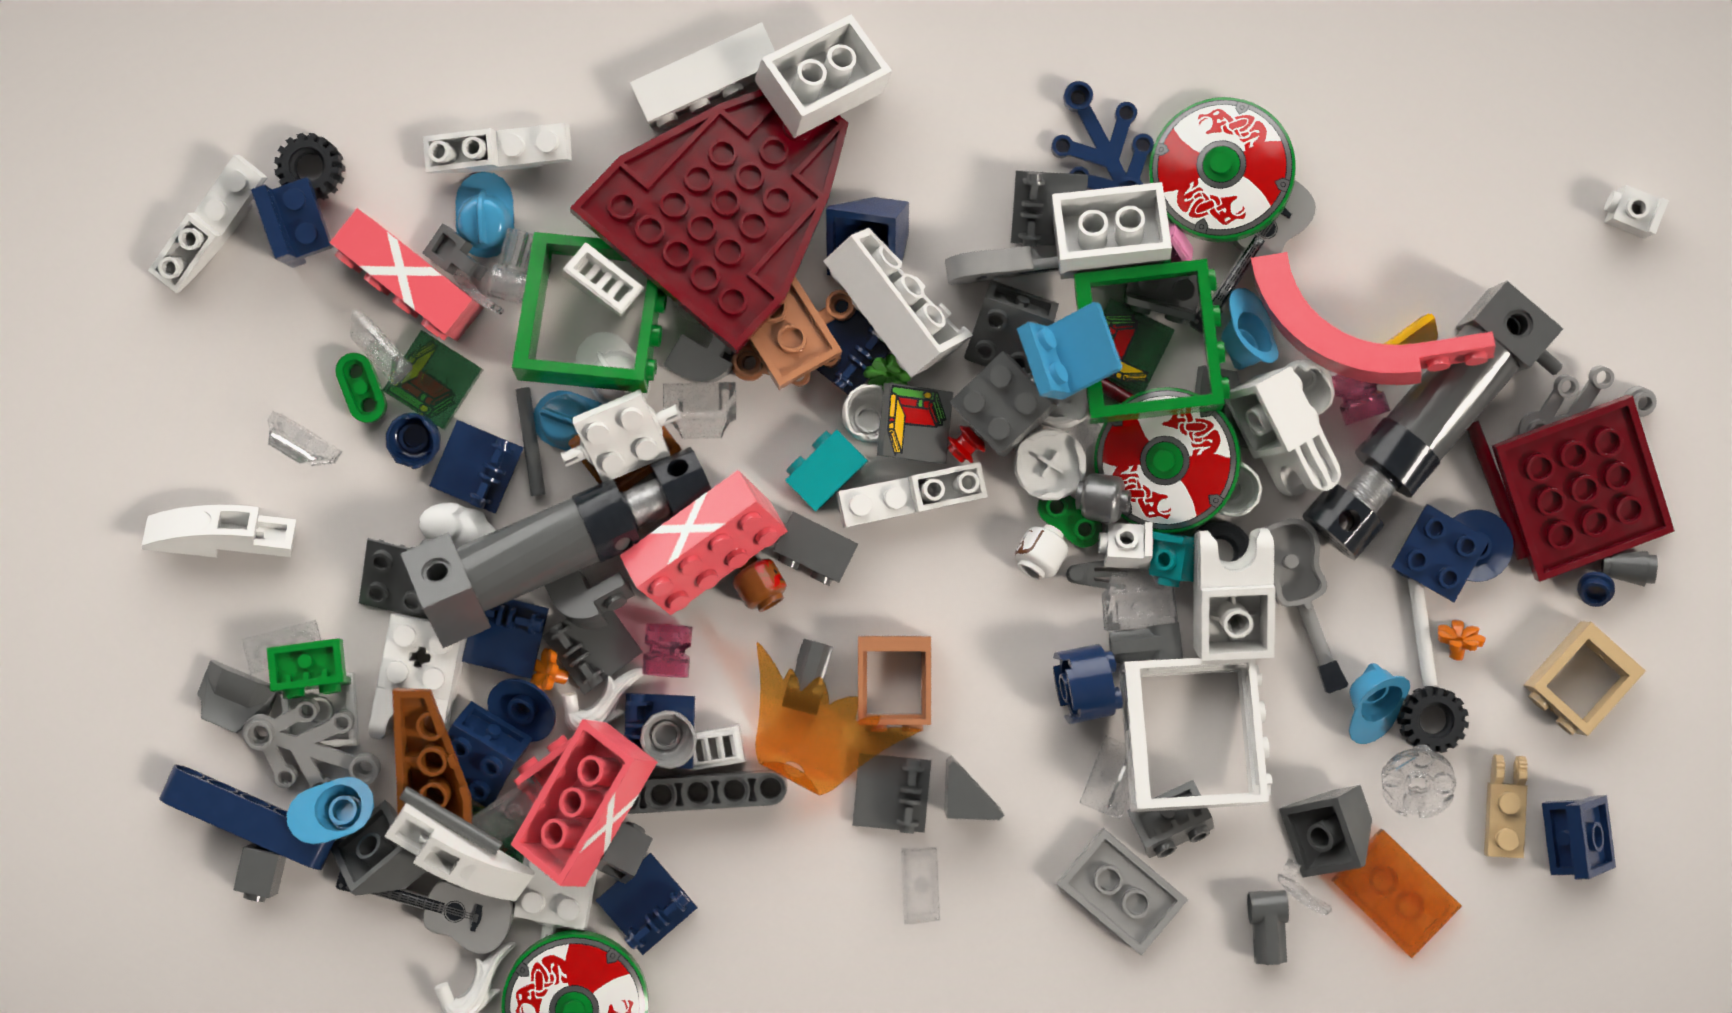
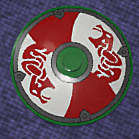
M1230 97L1206 99L1192 104L1176 114L1157 137L1149 164L1150 184L1160 182L1163 184L1168 220L1176 224L1182 232L1211 242L1237 241L1252 236L1266 228L1279 216L1289 201L1296 175L1294 149L1282 124L1261 106L1247 100Z
M1161 387L1137 393L1121 404L1197 396L1200 394L1182 388ZM1222 410L1106 422L1103 424L1096 441L1094 468L1095 473L1121 477L1125 484V490L1131 491L1130 508L1128 513L1122 512V518L1131 524L1144 525L1145 522H1153V532L1174 533L1192 529L1203 524L1226 505L1239 479L1241 450L1234 427Z
M571 930L546 936L535 942L520 955L508 974L503 989L501 1009L502 1013H648L649 996L646 980L640 966L624 947L598 933Z

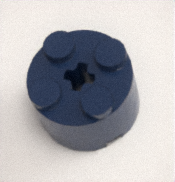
M1100 644L1054 653L1053 659L1060 660V665L1053 666L1056 692L1060 706L1067 705L1070 714L1064 715L1069 724L1113 716L1116 709L1123 708L1121 691L1119 687L1114 686L1112 673L1116 672V661L1112 651L1105 652Z

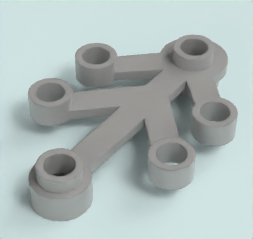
M1601 365L1593 367L1588 375L1589 380L1567 414L1554 417L1564 399L1575 396L1579 390V383L1574 377L1560 375L1555 379L1554 389L1540 411L1530 412L1521 419L1518 426V434L1531 431L1538 424L1545 426L1590 409L1589 407L1600 390L1606 389L1613 384V371ZM1601 371H1605V380L1602 383H1598L1597 375ZM1570 380L1571 388L1567 392H1562L1561 386L1563 382ZM1634 386L1625 393V395L1633 396L1639 417L1647 416L1654 411L1657 400L1651 390L1642 386ZM1642 397H1646L1647 404L1644 408L1640 409L1638 402Z
M313 698L302 699L296 708L275 718L265 714L254 715L243 726L242 735L244 741L249 747L263 751L275 773L274 781L281 788L293 786L298 779L299 773L294 765L285 762L278 746L291 750L309 783V788L315 787V783L318 782L324 784L332 781L328 776L321 774L313 758L348 769L350 777L358 778L366 784L372 783L381 770L379 759L371 753L365 752L356 756L317 743L336 733H347L352 728L355 718L349 710H338L330 720L298 735L282 731L299 721L310 722L319 714L320 706ZM302 705L311 706L313 714L306 715L302 711ZM337 717H345L348 720V726H340L337 723ZM256 727H265L268 735L260 736L256 731ZM368 761L373 769L371 771L363 770L361 762ZM281 771H288L292 775V780H284L281 777Z

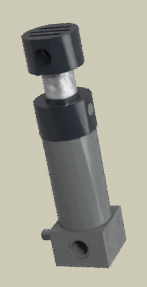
M1509 281L1488 289L1456 326L1460 331L1456 337L1493 332L1495 341L1494 358H1490L1486 363L1475 366H1468L1464 362L1451 364L1449 368L1442 371L1433 372L1427 369L1421 376V383L1413 385L1388 416L1383 417L1364 442L1355 450L1356 456L1364 464V467L1356 474L1352 482L1345 488L1336 484L1332 489L1322 491L1302 514L1304 521L1310 523L1319 536L1350 559L1355 560L1384 527L1383 522L1375 513L1386 502V499L1394 491L1411 498L1423 482L1439 466L1441 459L1516 372L1530 368L1535 362H1538L1552 375H1556L1562 369V363L1546 351V349L1563 328ZM1507 324L1510 326L1511 332L1507 329ZM1341 512L1347 519L1345 529L1341 528L1338 521Z
M691 447L650 464L654 480L648 481V483L645 482V484L642 483L639 487H633L630 491L627 490L624 493L619 491L614 480L610 479L573 495L571 499L456 548L450 534L447 533L433 540L424 539L419 546L400 553L421 606L442 647H448L491 628L485 611L597 562L602 563L624 553L640 541L637 533L640 527L667 515L675 516L711 490L709 481Z

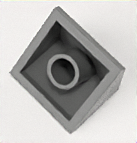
M952 755L946 759L944 804L946 818L1000 820L1005 816L996 802Z

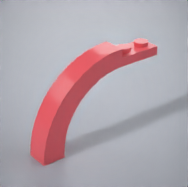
M1287 252L1251 258L1254 279L1260 299L1270 319L1280 333L1307 358L1339 375L1362 382L1382 385L1421 383V369L1427 368L1428 371L1433 372L1442 371L1449 368L1451 364L1465 362L1468 366H1475L1486 363L1490 358H1494L1495 341L1493 332L1406 345L1373 343L1353 337L1329 324L1310 307L1295 283Z

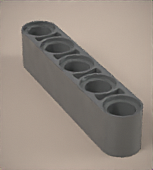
M772 769L649 777L628 814L775 805L784 799L788 789V782L783 773ZM775 778L781 784V792L773 797L765 795L761 789L763 780ZM728 781H740L744 785L745 794L738 799L729 797L725 791V784ZM701 782L707 787L708 797L705 800L696 801L692 799L689 794V786L692 783ZM662 784L669 787L672 793V798L669 802L659 803L655 800L653 788L656 785Z

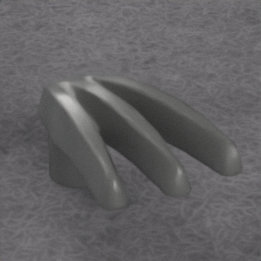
M1104 560L1072 565L1066 572L1068 581L1074 584L1117 591L1126 590L1125 585L1094 580L1095 577L1128 576L1126 571H1094V568L1104 567Z

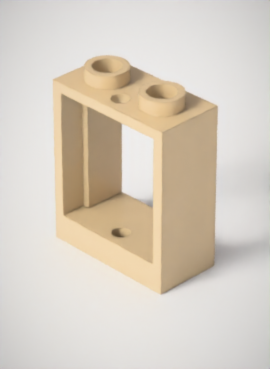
M1580 621L1523 686L1531 692L1528 698L1536 706L1544 711L1549 708L1558 716L1555 722L1570 735L1576 732L1577 734L1588 736L1646 670L1592 622ZM1585 644L1621 677L1582 719L1546 686Z

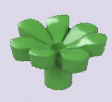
M888 354L886 359L882 357L875 358L872 366H867L863 373L864 377L870 378L868 381L869 385H882V390L884 389V383L908 385L907 382L911 380L909 374L900 368L896 362L894 354Z

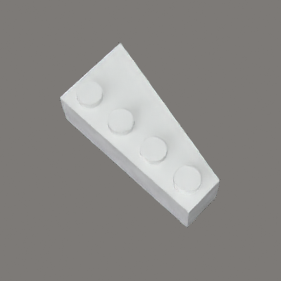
M870 228L851 235L823 261L829 268L833 279L841 284L851 297L854 307L863 313L874 328L876 336L885 342L896 357L898 365L911 378L946 359L973 336L965 326L959 330L948 319L951 312L942 303L936 306L924 294L926 286L917 277L905 274L900 269L902 261Z

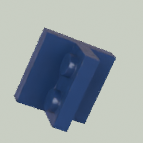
M305 177L274 189L266 185L251 189L276 260L295 268L306 264V257L334 248L329 243L331 238L309 178Z
M1607 795L1591 796L1582 800L1546 801L1542 803L1551 875H1574L1575 879H1591L1616 868Z

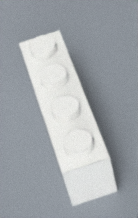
M761 22L630 82L650 127L658 126L659 129H664L678 122V116L691 111L692 114H697L711 107L710 101L724 96V99H730L741 94L744 91L743 86L755 81L761 59L774 53L775 50Z

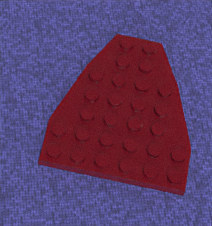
M761 89L720 103L619 156L570 207V213L737 354L785 302L828 203L849 123L838 115L794 138Z

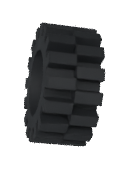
M300 133L296 134V139L290 137L285 140L288 143L285 148L283 146L279 147L277 151L281 153L280 157H275L274 163L278 165V169H274L275 175L280 179L278 181L280 185L283 186L300 180L301 178L297 173L299 160L305 155L315 154L323 162L321 175L311 181L316 198L325 200L329 198L327 194L330 192L335 194L339 190L336 188L338 182L342 184L344 181L341 174L345 172V165L341 161L344 159L337 148L324 137H319L314 133H309V135Z
M1425 686L1423 689L1417 688L1413 690L1414 693L1412 695L1406 696L1404 699L1406 702L1400 709L1401 716L1397 717V723L1401 724L1402 729H1399L1402 736L1407 738L1405 741L1410 745L1429 753L1448 752V748L1454 749L1458 746L1456 742L1459 739H1464L1466 736L1463 733L1464 728L1469 727V722L1465 721V716L1469 715L1467 709H1463L1462 705L1464 702L1461 698H1457L1455 693L1444 688ZM1436 705L1444 711L1446 723L1441 731L1429 734L1420 725V715L1426 707Z

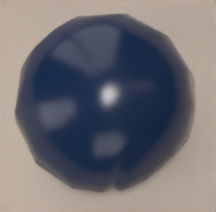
M404 413L395 418L386 431V448L397 464L418 469L433 461L440 450L441 434L439 429L425 415Z

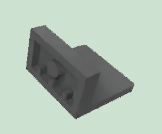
M991 280L964 358L986 367L997 355L1004 351L1029 374L1031 370L1017 328L1028 322L1045 326L1053 324L1059 303Z

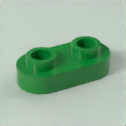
M345 354L337 362L335 372L349 411L358 421L375 423L384 417L387 411V400L374 365L368 357L362 354ZM356 365H360L362 368V374L359 378H353L351 375V370ZM368 399H373L375 402V408L371 412H366L364 409V403Z
M1071 495L1058 500L1063 505V509L1059 514H1054L1050 510L1049 506L1053 500H1038L1037 511L1040 518L1046 524L1059 529L1064 534L1063 537L1077 547L1086 548L1095 545L1099 541V533L1103 531L1102 523L1085 519L1081 510L1076 509V499ZM1083 522L1088 523L1091 527V532L1086 537L1081 536L1078 532V526Z

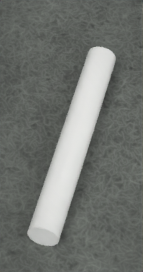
M1409 578L1408 586L1423 686L1438 685L1424 586Z

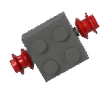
M1002 351L950 401L952 406L967 420L973 429L970 426L960 425L961 435L957 439L950 436L947 437L951 443L947 449L959 462L963 463L967 459L970 463H973L971 454L976 450L985 452V440L998 455L1006 457L1058 406L1051 398L1040 396L1032 373L1027 374L1008 353Z

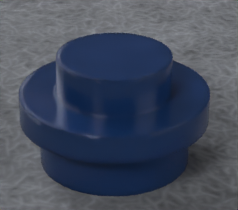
M1589 572L1579 579L1577 592L1585 604L1600 607L1613 598L1615 583L1611 577L1604 573Z

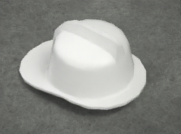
M598 332L587 337L579 346L576 354V364L634 369L636 354L620 336L610 332ZM650 380L648 386V393H642L645 400L647 399L651 388ZM589 388L602 404L632 393L629 391Z

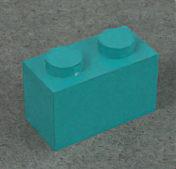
M837 429L832 434L826 430L811 445L815 451L806 460L800 456L786 469L790 476L785 481L815 512L868 462Z

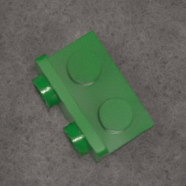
M337 638L267 647L270 691L282 694L283 699L305 697L306 690L319 689V694L342 692L341 686L351 685V677L346 676L343 639Z

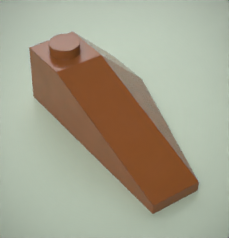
M394 688L392 695L397 815L406 804L399 798L408 786L472 824L471 793L432 690Z

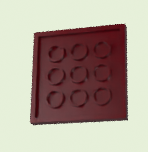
M1631 395L1622 396L1491 445L1523 545L1528 555L1527 558L1534 580L1538 582L1675 532L1637 407Z

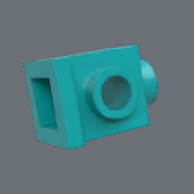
M1153 532L1154 544L1149 575L1159 577L1158 584L1171 587H1179L1180 581L1194 582V537L1174 533Z

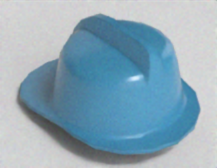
M480 172L472 174L462 182L457 190L455 201L456 231L474 245L469 253L482 258L495 257L504 252L513 240L514 208L511 188L503 178L495 173Z
M1246 288L1235 289L1229 297L1231 320L1224 328L1221 336L1225 350L1228 352L1234 368L1242 370L1260 361L1265 363L1275 362L1278 359L1279 352L1274 340L1271 320L1262 301Z
M558 390L548 393L540 399L534 409L536 433L547 444L568 451L572 449L568 442L578 434L573 425L572 417L603 404L570 391Z
M1376 663L1369 664L1363 675L1354 681L1349 690L1350 699L1355 710L1349 726L1350 738L1358 744H1368L1384 736L1398 717L1404 699L1410 690V681L1402 676H1393Z
M349 776L309 788L298 794L290 803L287 812V825L293 836L301 842L313 845L326 843L353 834L364 827L372 816L374 809L373 793L362 780Z

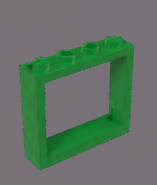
M534 232L512 362V370L517 380L629 392L640 389L642 393H648L649 380L654 381V376L657 374V360L653 359L654 347H660L662 340V326L658 325L659 313H665L667 305V295L649 279H647L634 369L536 360L552 254L574 256L586 242L608 260H626L601 238Z
M1207 259L1074 274L1077 310L1092 303L1091 287L1196 275L1210 394L1104 406L1102 381H1099L1086 388L1090 424L1222 410L1225 404L1224 399H1230L1228 377H1221L1220 363L1226 362L1224 342L1217 341L1215 328L1221 327L1219 305L1212 304L1211 291H1217L1215 269L1208 270Z

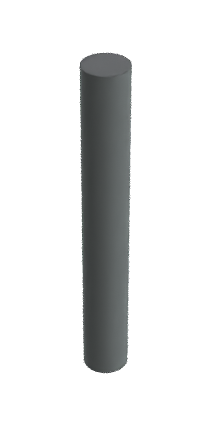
M530 387L518 388L515 390L531 496L545 495Z
M408 786L399 798L496 855L503 843Z

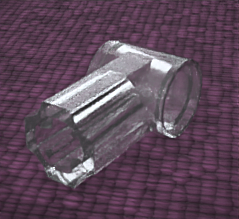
M507 228L498 265L493 267L487 288V295L489 297L522 305L534 234Z

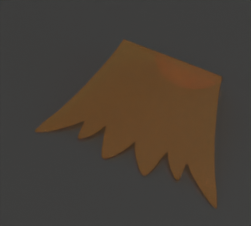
M757 642L760 671V708L755 750L758 763L817 795H823L839 786L849 775L877 754L922 730L911 727L876 729L881 719L879 715L864 717L857 721L856 716L859 706V698L857 696L844 697L829 704L828 691L821 677L812 680L801 691L798 678L793 669L790 668L783 679L769 654ZM786 762L797 763L802 767L804 773L796 767L786 764Z

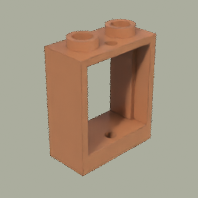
M858 636V725H865V731L883 732L887 731V725H902V731L921 732L923 731V725H931V636ZM867 651L921 652V714L867 713Z

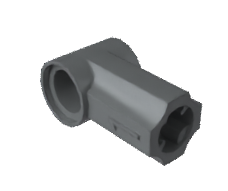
M1179 622L1147 625V628L1109 632V649L1113 652L1116 663L1149 659H1183Z
M803 639L793 675H790L782 706L817 716L826 685L823 682L833 646Z
M1286 891L1248 892L1247 911L1249 923L1253 929L1254 962L1265 965L1286 963L1285 923L1289 921V904Z

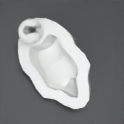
M441 503L431 506L421 514L419 519V527L426 539L433 540L449 533L456 548L496 531L488 523L483 512L472 508H465L457 503Z

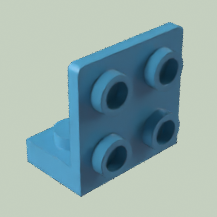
M1092 302L1049 326L1028 322L1017 328L1040 396L1063 400L1122 369V364L1100 303Z

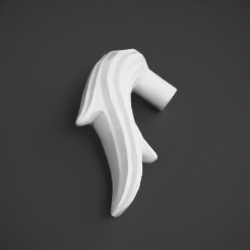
M645 667L632 669L616 680L607 675V683L603 694L592 706L586 709H579L576 692L563 694L564 718L567 727L575 732L582 719L610 723L624 715V711L617 709L619 700L626 690L636 680L647 674L650 669Z
M508 942L499 946L484 961L475 958V978L467 991L462 995L454 998L448 982L435 986L434 989L441 1004L442 1013H478L497 996L501 990L492 989L493 977L502 960L517 943Z

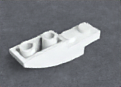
M567 123L497 131L489 128L423 136L426 173L518 170L543 167V164L572 161L570 125Z
M233 155L195 212L187 213L148 271L175 293H179L206 266L253 207L250 204L254 198L251 189L262 186L268 177L240 155Z
M980 462L836 492L843 528L988 497Z
M206 505L163 511L148 516L142 541V550L217 558L219 549L291 557L296 519L259 516V507L241 505Z
M408 803L404 805L385 835L389 840L416 855L413 862L415 865L450 883L486 896L516 901L535 874L534 870L501 850H498L496 855L490 853Z

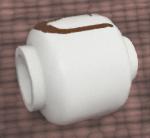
M1048 524L1044 527L1034 526L1029 528L1015 550L1018 569L1035 580L1055 576L1069 550L1066 542L1062 539L1064 534L1056 527Z

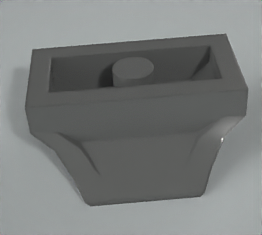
M211 660L197 693L201 700V719L238 733L243 729L245 722L250 717L257 714L269 716L278 693L270 691V683L218 661Z

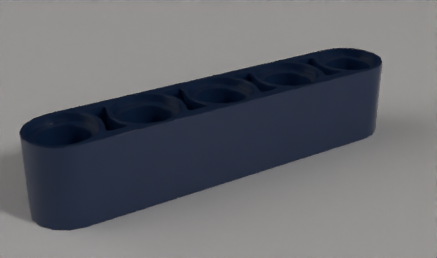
M182 765L173 766L159 797V800L168 806L313 869H323L335 840L314 845L301 842L293 836L287 825L288 811Z

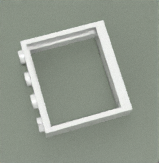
M1200 658L1131 661L1124 662L1119 667L1131 812L1252 806L1269 802V796H1271L1270 784L1273 781L1271 774H1266L1265 759L1269 758V742L1267 737L1262 735L1261 724L1266 720V709L1264 701H1259L1258 686L1262 685V674L1259 673V665H1256L1255 659L1201 661ZM1237 672L1249 793L1151 799L1141 677Z

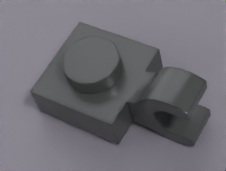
M443 223L422 252L444 271L452 275L459 268L467 275H472L481 281L488 271L484 265L468 255L474 245Z

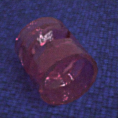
M1339 374L1332 376L1335 397L1342 398L1343 400L1339 408L1345 426L1391 411L1384 391L1377 390L1376 386L1378 384L1362 382Z
M646 623L644 643L650 648L648 652L643 654L642 674L688 678L691 657L685 652L692 645L693 626Z

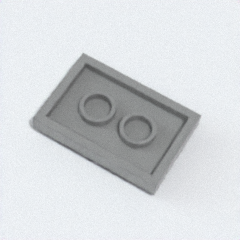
M1105 828L1100 830L1057 882V885L1140 955L1146 951L1188 901L1183 894Z

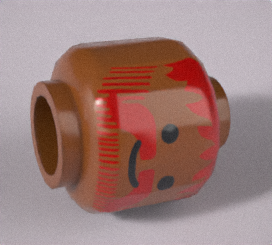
M753 556L744 566L738 568L740 572L734 577L733 585L747 608L758 609L759 612H763L784 599L783 593L786 590L787 584L771 559L758 560L756 556Z

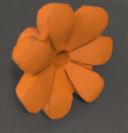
M1452 620L1451 627L1444 624L1438 626V640L1449 645V657L1453 660H1463L1465 650L1475 651L1478 647H1483L1486 638L1478 635L1480 628L1477 626H1468L1465 629L1464 623L1461 620Z
M545 648L541 653V660H536L534 668L536 673L532 676L530 683L536 685L542 691L551 690L554 682L560 684L567 682L569 673L558 668L559 666L556 664L557 652Z

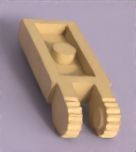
M1494 754L1492 757L1490 782L1487 783L1484 855L1524 858L1528 787L1525 785L1528 773L1527 759L1525 756H1516L1513 764V784L1503 783L1505 777V758L1503 755Z

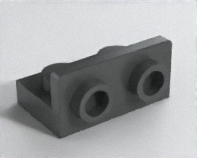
M1196 275L1127 283L1124 303L1130 304V310L1149 315L1151 310L1163 313L1166 320L1178 324H1185L1186 320L1195 322L1196 309L1199 302Z
M1191 780L1155 798L1201 796L1194 781ZM1208 808L1131 812V809L1127 810L1144 845L1148 858L1156 855L1158 858L1166 857L1176 851V846L1189 840L1192 843L1198 842L1206 838L1210 834V830L1214 829L1213 818Z

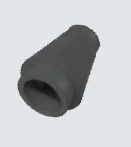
M1648 551L1617 553L1605 557L1601 561V573L1611 578L1645 587L1646 583L1655 584L1658 558L1657 555H1649Z

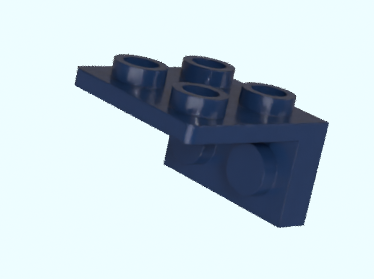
M471 701L453 722L448 735L471 793V798L484 807L491 809L513 767L528 749L533 738Z

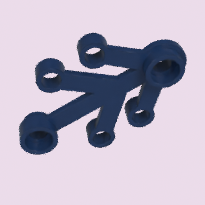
M1083 81L1070 83L1063 95L1064 104L1070 111L1077 112L1095 148L1074 142L1067 135H1058L1051 144L1053 155L1058 158L1071 156L1106 167L1112 180L1091 175L1086 168L1080 166L1070 171L1069 174L1080 172L1088 175V189L1096 190L1142 185L1143 183L1140 180L1147 155L1151 153L1154 146L1152 137L1142 133L1133 139L1131 150L1134 154L1127 173L1119 161L1130 124L1137 117L1136 106L1131 102H1122L1118 105L1114 114L1116 123L1109 142L1090 106L1093 100L1091 87ZM1076 92L1081 93L1084 97V102L1081 104L1073 103L1071 95ZM1120 109H1130L1132 117L1127 120L1123 119L1119 113ZM1140 139L1146 140L1149 144V149L1147 151L1138 150L1136 142ZM1058 141L1067 142L1069 150L1059 152L1056 149V143Z

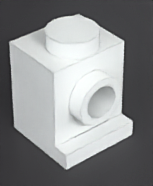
M1625 185L1617 189V191L1613 190L1609 195L1604 210L1608 212L1604 223L1645 239L1656 234L1669 200L1657 198ZM1632 204L1641 207L1638 214L1632 211Z
M1145 522L1144 525L1108 523L1106 531L1099 533L1098 554H1104V567L1148 569L1152 559L1153 522ZM1121 541H1127V542H1132V543H1131V544H1123Z

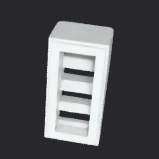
M586 242L562 271V277L619 316H622L644 289L641 284ZM587 263L592 264L593 267L583 276L580 273ZM601 270L605 274L595 285L591 280ZM611 278L615 279L617 282L608 293H605L602 290ZM623 286L629 288V291L619 302L613 299Z
M740 724L696 732L697 740H701L704 760L698 761L695 748L693 769L674 768V773L745 762L746 756ZM729 735L732 755L726 756L722 736ZM715 737L718 758L711 757L708 738Z

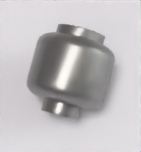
M1092 473L1087 476L1085 481L1079 482L1075 505L1076 509L1081 510L1085 519L1115 523L1119 520L1122 512L1128 513L1131 504V491L1125 490V484L1121 477Z

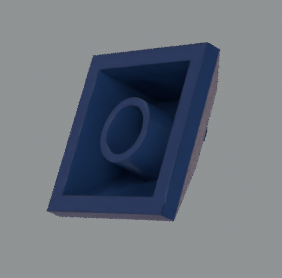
M872 197L828 206L826 208V256L828 257L851 235L870 228L903 261L909 236V202ZM827 267V275L831 276L830 270Z

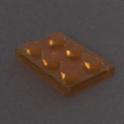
M1381 828L1369 840L1365 866L1339 871L1331 879L1351 901L1411 958L1462 907L1454 897Z

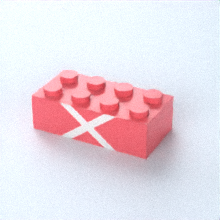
M358 208L329 242L338 249L334 256L359 274L362 270H365L367 273L363 279L387 296L391 292L394 293L396 296L392 299L393 303L415 318L420 314L424 317L420 324L444 341L448 336L458 341L484 309L482 305Z
M737 470L622 553L620 558L636 588L668 614L672 615L676 611L684 609L690 601L704 591L716 586L729 573L744 566L750 558L761 550L773 545L788 530L770 500Z
M582 719L510 845L558 885L585 887L658 762L607 722Z

